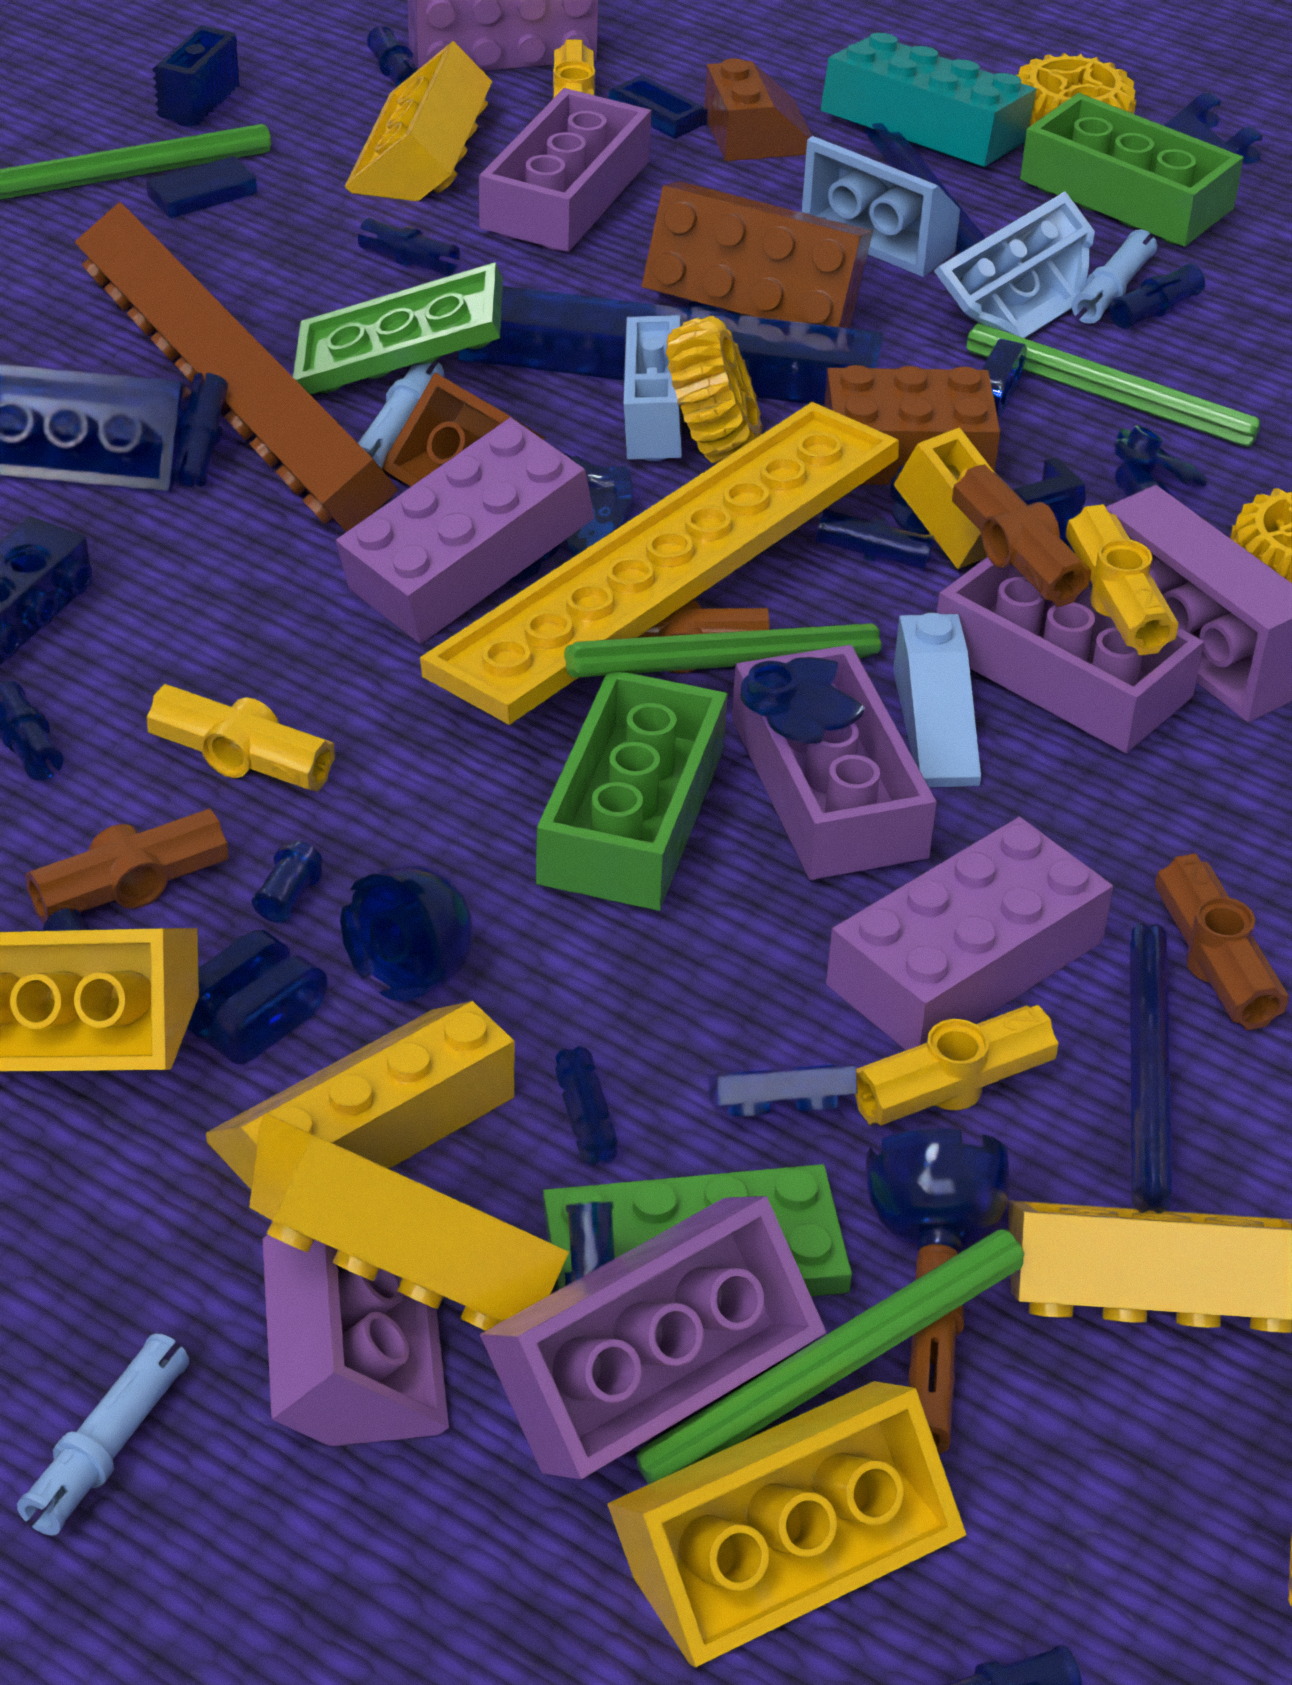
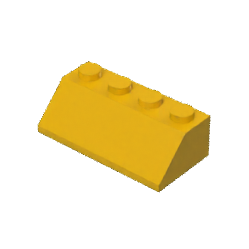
M454 41L390 92L344 186L350 193L419 201L432 190L437 194L441 193L453 182L457 176V172L454 170L455 165L464 157L468 150L465 143L478 127L475 123L476 118L488 105L485 97L492 83V80Z
M198 928L0 932V1071L172 1069L199 997Z
M473 1001L432 1009L206 1132V1141L250 1189H252L259 1125L265 1113L390 1169L514 1098L515 1041Z
M265 1113L259 1125L249 1208L272 1220L266 1233L271 1237L309 1253L314 1240L338 1250L332 1263L371 1281L375 1280L380 1268L399 1276L402 1280L397 1288L398 1292L435 1309L439 1308L443 1297L465 1305L460 1319L485 1331L551 1294L569 1251L270 1114Z
M1009 1200V1232L1020 1243L1025 1254L1022 1268L1011 1274V1294L1019 1302H1029L1030 1314L1067 1318L1073 1317L1074 1305L1103 1307V1319L1142 1323L1147 1322V1310L1176 1312L1177 1324L1206 1328L1221 1327V1315L1250 1317L1249 1328L1254 1330L1280 1333L1292 1332V1219Z
M876 1381L607 1503L634 1580L688 1663L694 1667H698L966 1536L916 1388Z

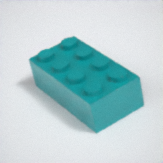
M879 32L872 33L869 37L849 45L828 59L820 111L983 167L1025 143L1026 131L1030 124L1037 88L1022 84L1018 76L1008 73L992 74L980 70V66L973 61L964 59L952 61L938 56V51L931 47H910L898 43L897 37L891 34Z

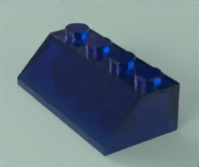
M0 364V476L171 493L189 448L195 394L181 381Z

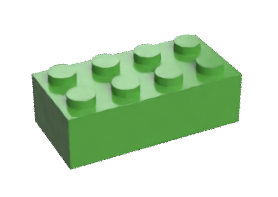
M1077 93L1027 128L1020 180L1037 186L1040 191L1047 194L1060 195L1066 191L1071 200L1078 203L1083 209L1101 212L1118 219L1125 226L1146 230L1161 237L1163 241L1169 244L1185 247L1234 209L1244 157Z
M627 672L606 673L537 826L536 884L660 911L724 750L728 693Z

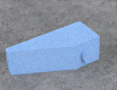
M680 315L627 317L624 380L627 460L644 459L657 462L667 458H682V410L677 404L676 392L671 385L673 381L667 367L669 360L666 355L668 334L673 329L680 327Z
M939 613L899 615L893 673L912 757L928 787L980 786L981 771L969 658L959 615Z

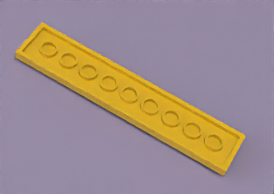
M811 402L421 656L422 677L510 725L579 678L570 676L566 671L564 651L567 646L580 641L639 637L898 459L899 440Z

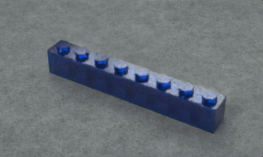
M503 286L500 339L493 340L479 349L466 348L459 350V360L624 381L627 317L680 315V326H682L684 322L698 317L703 319L714 316L725 324L726 328L731 331L734 342L738 344L739 352L742 359L745 360L748 374L752 378L751 383L757 398L805 404L814 402L824 406L827 369L845 368L851 365L880 368L884 333Z

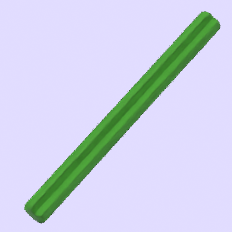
M258 124L0 169V200L267 153L271 147V136L266 125Z
M981 323L976 324L969 332L966 348L970 353L1243 447H1250L1258 436L1260 420L1257 417L993 327L985 326Z
M872 623L580 641L565 648L564 658L567 673L576 678L605 676L608 672H627L633 674L734 667L736 663L844 645H852L858 658H864L879 653L882 642L879 639V628Z
M1006 1229L993 1232L640 1448L636 1454V1459L642 1476L648 1484H651L743 1441L1021 1269L1025 1254L1020 1243Z

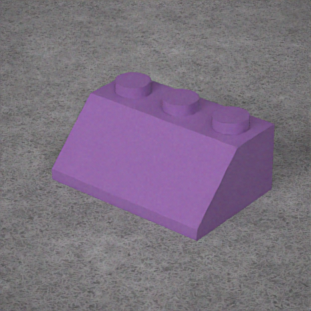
M266 1235L263 1238L272 1420L328 1446L437 1436L447 1430L449 1423L437 1309L398 1292L397 1288L402 1278L381 1268L375 1280L371 1281L332 1263L338 1250L314 1240L309 1253L270 1235Z

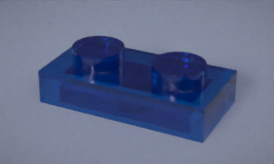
M845 1063L708 1074L710 1102L718 1105H729V1116L771 1113L770 1101L797 1099V1110L833 1109L839 1107L838 1095L857 1094L856 1068L854 1065Z

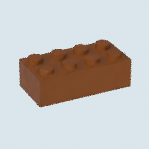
M677 181L662 186L641 287L824 336L838 338L850 331L873 231Z

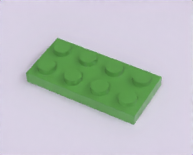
M496 262L301 321L293 378L310 395L318 392L330 393L348 383L365 378H381L395 369L416 363L428 364L439 359L442 355L466 348L479 349L493 340L500 339L503 278Z
M819 1164L543 1190V1212L548 1242L569 1251L555 1283L556 1291L723 1198L767 1196L810 1296L850 1293L852 1273L825 1165Z

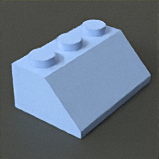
M812 136L807 140L802 213L872 230L873 234L868 255L922 277L955 253L960 209L938 185Z

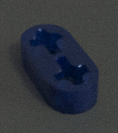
M1001 338L997 341L982 370L989 371L996 412L999 417L1003 414L1019 384L1027 353L1026 344Z

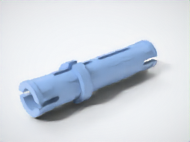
M1140 229L1131 232L1111 259L1104 266L1096 268L1088 276L1086 287L1072 301V311L1075 316L1083 307L1087 309L1079 319L1081 322L1088 324L1097 322L1108 307L1116 305L1126 293V285L1148 259L1153 257L1157 250V242L1154 237L1146 245L1143 244V241L1150 234L1148 231Z
M431 363L412 364L405 377L397 380L390 387L386 394L385 405L359 440L358 444L375 460L381 469L386 456L434 372L444 377V370L440 363L435 366L430 375L426 371Z
M155 1333L150 1335L141 1351L86 1418L77 1432L66 1433L53 1449V1462L28 1493L24 1494L17 1503L18 1512L26 1522L38 1508L42 1510L50 1502L49 1506L32 1526L36 1531L52 1536L58 1534L65 1525L67 1518L90 1488L100 1487L114 1471L112 1461L178 1375L183 1373L189 1365V1357L182 1346L176 1350L169 1361L164 1359L159 1364L163 1356L176 1342L174 1339L163 1334Z

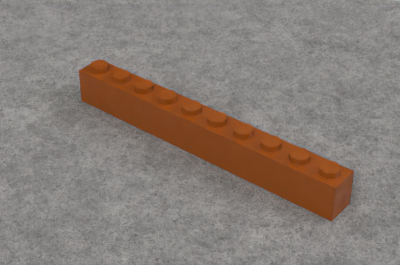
M118 202L75 241V244L88 257L81 264L88 274L124 312L133 306L127 312V315L147 337L156 331L150 339L171 362L178 356L181 357L174 365L195 388L204 381L205 384L199 389L201 394L220 414L227 408L230 409L223 417L245 441L253 434L256 438L249 443L250 446L271 469L278 462L282 464L275 472L297 496L305 490L309 493L302 501L324 525L334 519L347 532L372 515L398 491L397 487L375 460L121 202Z

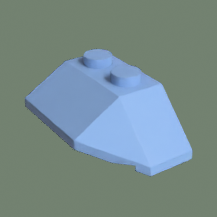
M1065 191L941 264L934 272L970 319L985 326L987 325L1022 338H1027L1072 309V301L1086 287L1089 269V248L1093 245L1095 231Z

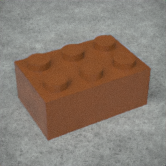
M860 365L827 369L824 407L899 440L898 459L861 485H894L918 443L959 427L995 472L1000 428L988 370H976L971 367L922 369L916 366L885 369L867 368Z

